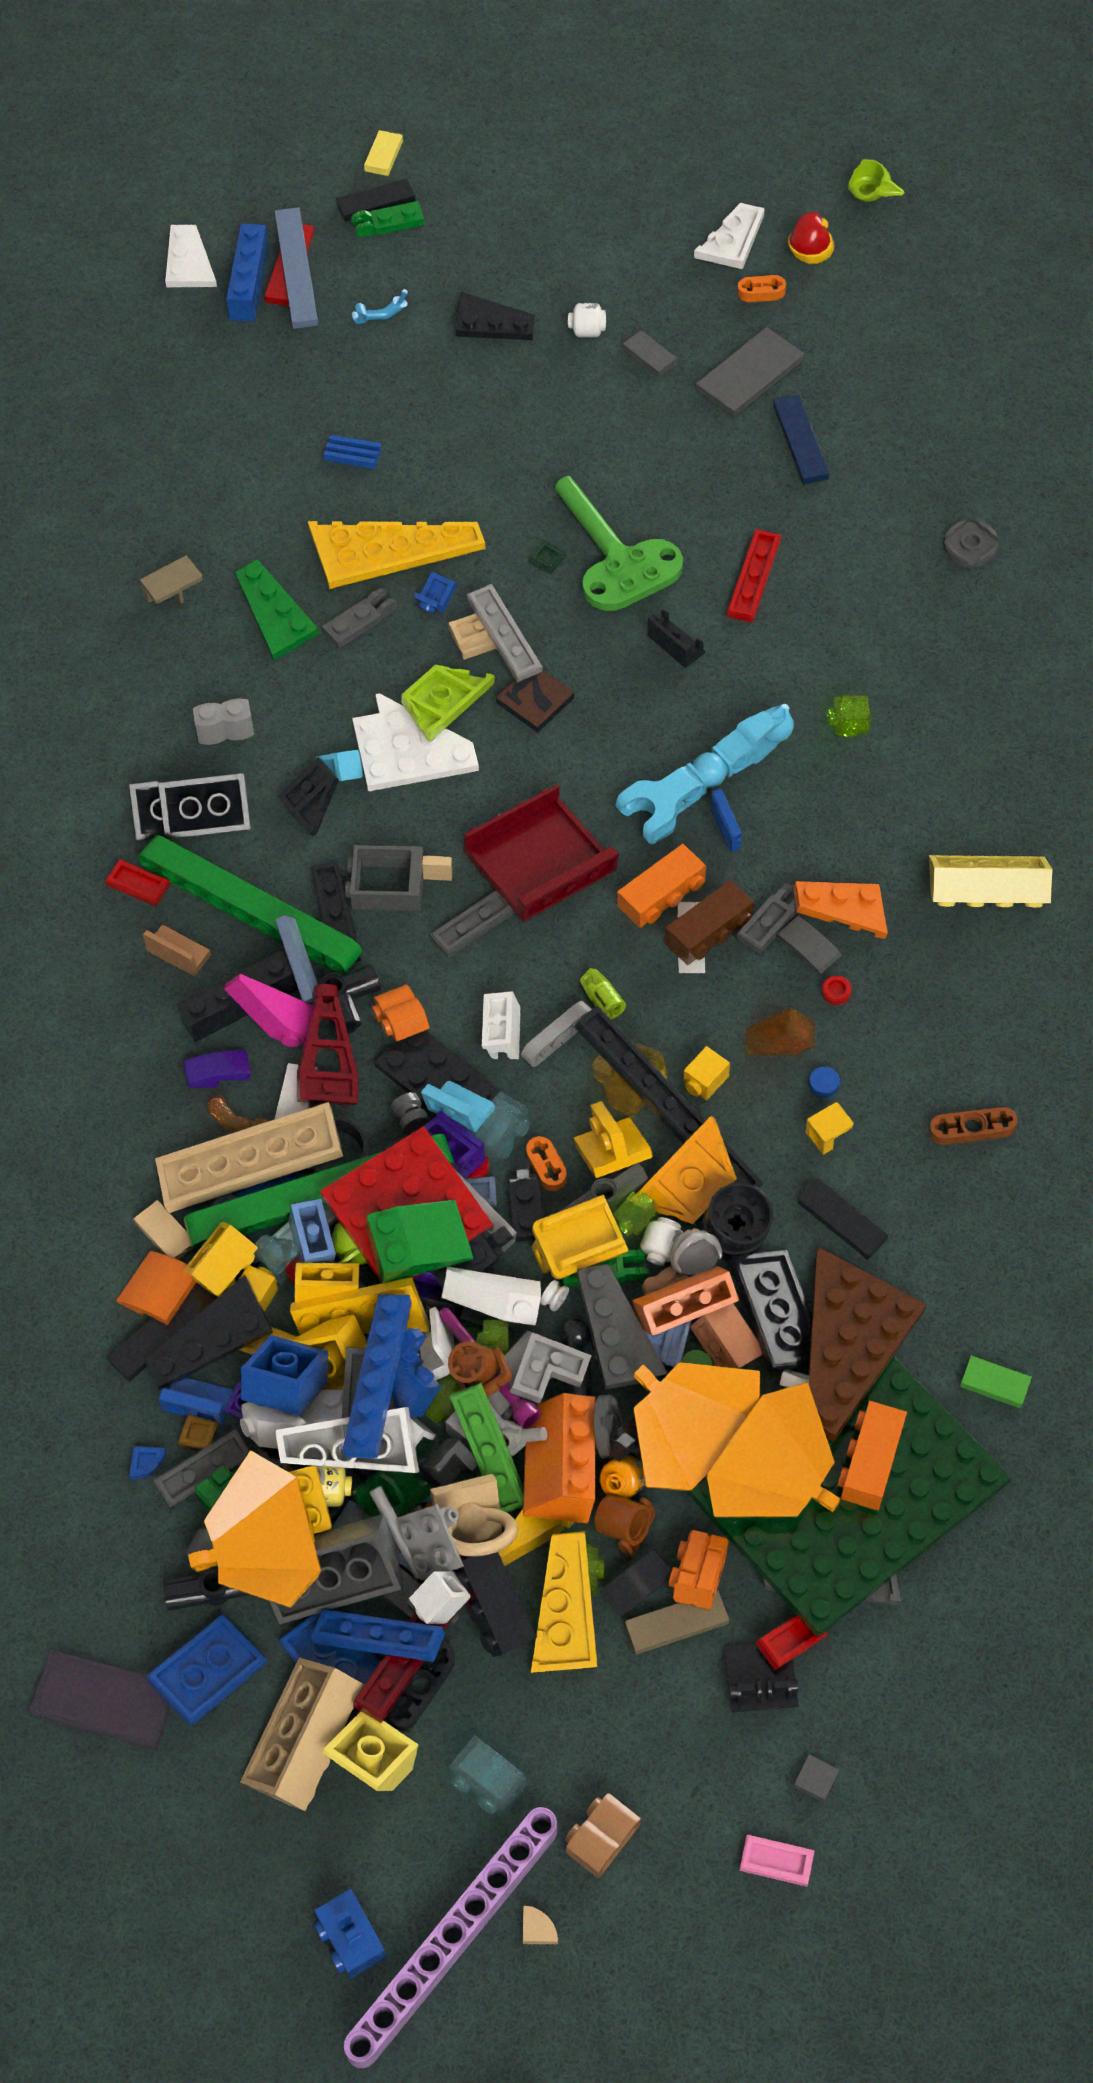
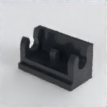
M663 608L659 620L654 614L648 618L647 636L686 668L705 654L703 649L704 643L699 638H696V641L692 640L669 620V612Z

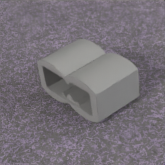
M231 699L222 704L205 703L193 708L195 727L200 744H217L226 739L243 740L254 735L249 700Z

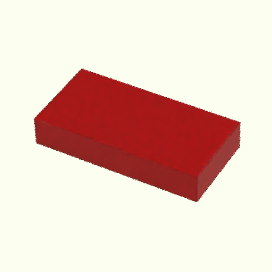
M119 859L105 880L106 886L154 906L158 905L171 885L170 880Z
M795 1615L761 1637L755 1644L776 1671L819 1643L828 1634L825 1632L817 1638L798 1615Z

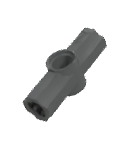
M636 1163L618 1170L608 1178L596 1180L592 1184L591 1190L560 1211L602 1194H607L611 1196L606 1201L613 1213L617 1209L618 1204L643 1188L649 1181V1178L642 1166Z

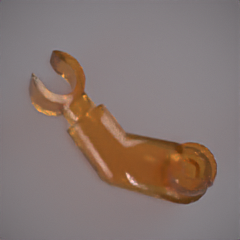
M214 1096L207 1104L209 1114L225 1130L241 1131L269 1122L265 1118H256L252 1121L248 1120L247 1117L236 1116L226 1105V1099L222 1096Z

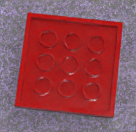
M424 1126L320 1190L321 1197L380 1282L381 1278L365 1229V1220L368 1214L398 1206L455 1200L468 1242L480 1233L482 1234L486 1230L490 1231L494 1227L489 1217ZM422 1274L415 1275V1276H411V1277H412V1279L414 1280L415 1278L419 1277V1276L422 1275Z

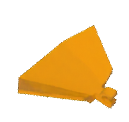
M678 1362L661 1382L644 1365L634 1373V1378L649 1392L633 1408L646 1487L690 1491L707 1475L759 1401L760 1371Z
M808 1382L762 1395L707 1473L714 1517H798L811 1499H814L832 1513L838 1506L840 1498L821 1487L834 1465V1459Z
M250 1450L204 1520L214 1549L188 1554L190 1566L193 1569L195 1568L197 1572L218 1565V1583L220 1585L291 1608L318 1578L321 1572L309 1513L305 1509L298 1478Z

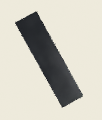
M339 861L311 866L322 922L357 942L348 900L345 895ZM360 956L355 962L361 961Z

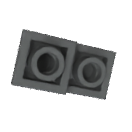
M799 915L777 934L782 943L798 953L802 962L819 974L823 973L842 956L840 951L826 937Z

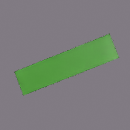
M482 1383L452 1393L449 1396L481 1475L493 1474L497 1480L500 1510L508 1513L522 1508L524 1487Z

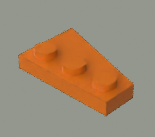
M796 881L794 884L793 892L797 913L829 923L835 920L849 925V929L858 932L863 929L875 933L874 937L886 938L888 932L879 884Z

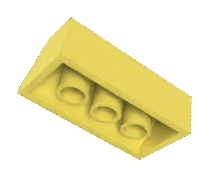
M929 855L931 898L939 906L950 907L955 906V902H967V906L982 907L984 903H996V906L1012 907L1013 903H1025L1027 907L1038 908L1042 907L1043 903H1051L1052 868L1045 857Z

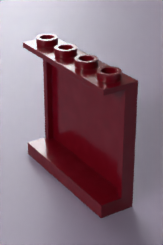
M558 784L549 789H543L535 797L519 802L509 811L495 815L490 821L479 827L475 826L464 834L463 852L523 922L617 870L619 853L613 846L604 849L561 801L559 798L560 786Z

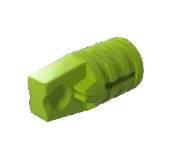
M590 968L581 977L580 982L595 1007L598 1005L610 1019L621 1015L626 1008V1003L612 984L597 969Z

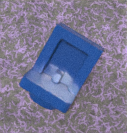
M431 572L421 594L415 592L413 597L420 603L418 607L426 612L433 614L436 610L444 613L458 584L435 572Z

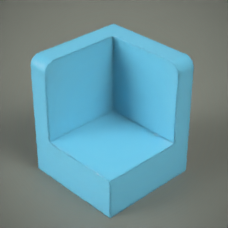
M359 750L316 756V759L319 757L339 778V781L363 777Z

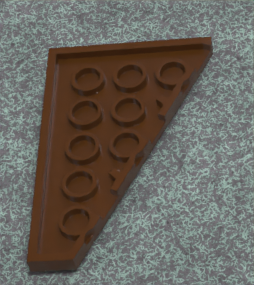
M819 1248L815 1259L808 1384L826 1438L834 1442L924 1314L927 1304Z

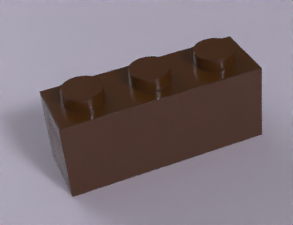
M729 880L665 928L664 944L687 966L696 959L701 960L716 944H723L728 940L732 932L739 927L742 928L753 916L754 901Z

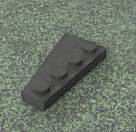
M609 1265L577 1269L576 1275L604 1389L640 1384L634 1378V1373L642 1365L646 1366L657 1380L664 1379L668 1373Z

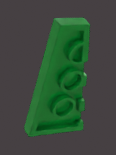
M258 559L235 572L236 579L261 630L273 661L319 634L317 626Z

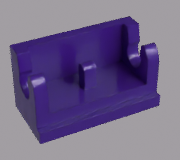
M442 1111L437 1113V1116L424 1126L430 1136L436 1134H444L446 1136L455 1163L452 1167L464 1179L485 1163L484 1143Z

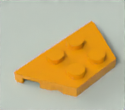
M713 1116L705 1121L630 1200L633 1205L653 1209L658 1213L667 1216L671 1215L679 1220L694 1224L707 1211L713 1195L720 1188L735 1182L737 1178L717 1122Z

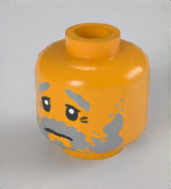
M628 1455L620 1462L614 1458L605 1464L600 1472L599 1480L605 1494L613 1493L630 1499L641 1491L645 1485L642 1462L636 1457Z

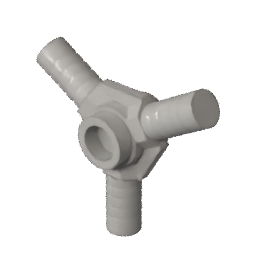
M491 1405L511 1457L517 1454L526 1445V1442L547 1439L545 1427L524 1429L507 1419L503 1420Z

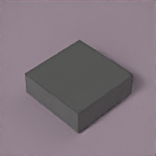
M808 1755L794 1783V1788L825 1803L839 1774V1769Z

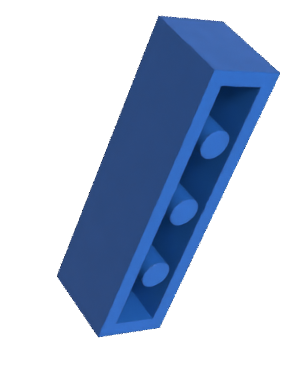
M241 224L226 298L230 320L255 321L269 249L266 225Z

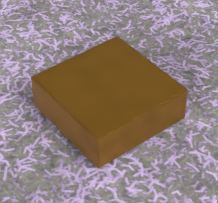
M188 1414L178 1445L197 1451L203 1450L213 1443L219 1427L218 1421Z

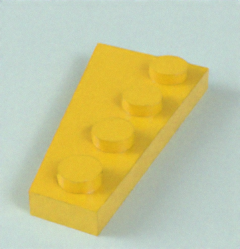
M585 1531L552 1534L531 1673L597 1667Z

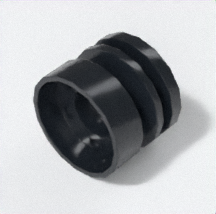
M731 1183L720 1188L713 1195L702 1221L701 1230L714 1234L718 1238L722 1248L721 1259L729 1262L732 1256L757 1253L762 1247L773 1221L772 1205L767 1196L757 1187L746 1183ZM733 1225L736 1226L737 1231L733 1230Z

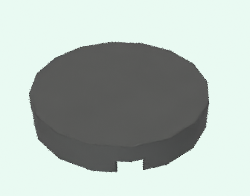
M968 520L960 521L952 525L946 532L944 548L946 554L955 563L966 567H979L991 562L996 556L998 537L991 526L981 521L975 520V523H968Z
M599 1395L594 1409V1434L598 1453L602 1459H614L609 1454L616 1444L614 1436L622 1425L618 1402L611 1395Z

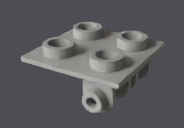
M436 1504L396 1518L400 1534L406 1543L413 1560V1565L421 1580L428 1578L434 1571H451L464 1566L448 1529L455 1525L459 1518L458 1511L455 1508L446 1506L440 1509L439 1505Z

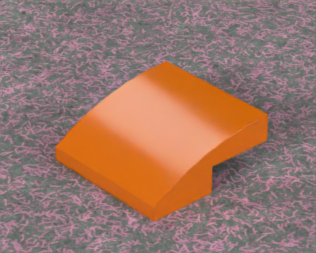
M150 1251L116 1301L142 1316L145 1313L168 1325L196 1284V1281L183 1271L188 1264L170 1256Z

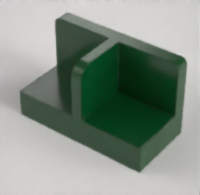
M383 1470L376 1472L352 1491L365 1519L381 1515L369 1493L378 1486L382 1487L397 1517L404 1516L431 1495L429 1483L414 1473Z

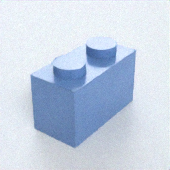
M318 1199L291 1204L289 1224L299 1263H334L336 1253L322 1200Z

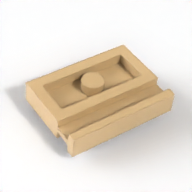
M476 613L449 622V630L458 649L461 651L463 660L497 649Z

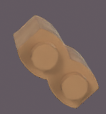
M609 1793L603 1799L597 1797L586 1811L589 1818L582 1826L575 1824L565 1838V1841L568 1843L566 1854L598 1879L639 1828L641 1822L639 1816Z

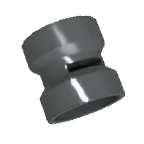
M414 1092L399 1096L391 1104L394 1116L400 1119L399 1125L403 1133L409 1135L430 1122L427 1112L421 1109L422 1103L418 1094Z

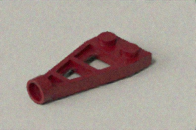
M320 984L314 986V1004L297 1069V1102L321 1104L329 1102V1104L356 1105L358 1103V1072L336 985ZM320 1020H332L334 1022L336 1040L318 1038ZM320 1048L333 1049L337 1053L340 1063L339 1072H325L315 1069V1058Z

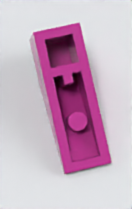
M242 974L237 975L225 984L224 990L271 1038L281 1041L287 1047H298L304 1043L313 1005Z

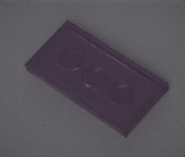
M51 1650L28 1713L31 1717L157 1751L171 1706L148 1683L147 1675Z

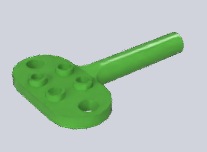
M571 476L563 477L557 482L555 491L606 557L603 561L589 568L583 577V594L586 601L593 607L603 611L622 609L670 586L679 579L683 570V556L680 549L673 543L663 539H650L634 546L624 545ZM665 555L673 556L674 559L670 561H665L661 557ZM594 589H602L605 592L603 594L596 595L593 594L591 591Z

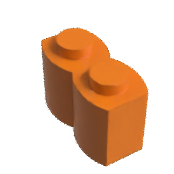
M407 984L373 997L376 1004L371 1007L374 1017L378 1023L381 1022L387 1037L392 1035L393 1039L397 1042L430 1029L421 1003L415 998Z

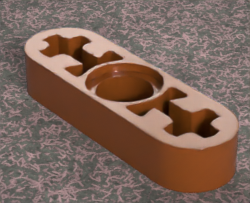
M1007 1107L941 1114L932 1119L929 1135L935 1143L940 1145L1005 1138L1015 1132L1018 1118L1016 1113ZM1000 1117L1004 1118L1005 1122H1008L1007 1127H1003L1001 1123H998ZM987 1119H989V1124H991L990 1130L987 1129ZM970 1120L977 1121L982 1129L978 1132H970L966 1129L965 1123ZM956 1122H959V1123H960V1124H959V1132H960V1133H957L958 1127L955 1128ZM939 1125H944L945 1129H948V1134H942V1131L938 1130Z

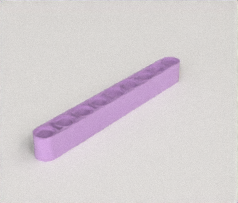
M538 1807L525 1817L347 2035L344 2041V2050L349 2062L353 2066L366 2068L377 2060L557 1836V1820L551 1810ZM540 1820H545L551 1825L550 1830L543 1834L535 1832L532 1827L534 1823ZM517 1847H524L529 1851L528 1857L522 1861L514 1860L510 1854ZM495 1874H502L507 1878V1882L503 1887L493 1888L488 1883L490 1877ZM473 1901H479L484 1904L485 1909L480 1915L473 1916L466 1911L468 1904ZM452 1928L458 1929L463 1933L461 1939L453 1944L443 1939L444 1934ZM434 1956L440 1960L438 1968L431 1972L423 1970L421 1968L422 1961L426 1957ZM406 1984H412L417 1988L415 1996L409 2000H403L398 1996L399 1989ZM389 2012L394 2016V2021L389 2027L379 2028L375 2025V2019L380 2013ZM362 2040L370 2043L371 2047L367 2055L356 2057L352 2054V2048L358 2041Z

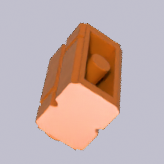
M692 1530L687 1542H680L677 1560L681 1561L679 1568L673 1567L669 1580V1586L674 1587L673 1599L675 1602L687 1605L693 1604L695 1607L707 1610L712 1609L727 1557L729 1541L727 1538L717 1535L708 1536L707 1533Z

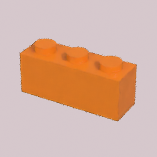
M681 844L618 890L617 906L639 928L647 923L652 924L668 907L673 908L682 901L683 896L691 890L695 892L703 886L706 865L684 844Z
M719 1266L632 1300L641 1326L645 1332L652 1336L739 1301L729 1271Z
M870 1400L866 1412L860 1410L855 1429L860 1430L858 1440L851 1438L846 1455L852 1461L849 1468H842L838 1486L843 1487L842 1500L879 1511L905 1422L906 1411Z

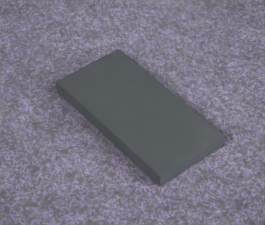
M766 327L696 383V390L728 414L735 417L805 360V353Z

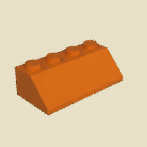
M563 1393L536 1405L542 1413L541 1417L532 1426L526 1428L545 1427L547 1439L526 1442L523 1516L588 1524L595 1501V1397Z

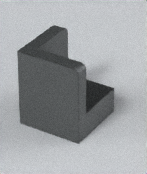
M446 1439L422 1466V1469L441 1487L451 1484L461 1471H473L477 1466L474 1455L460 1440Z

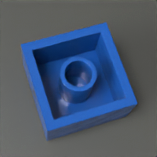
M270 1335L241 1368V1400L279 1410L286 1414L300 1416L328 1383V1351Z

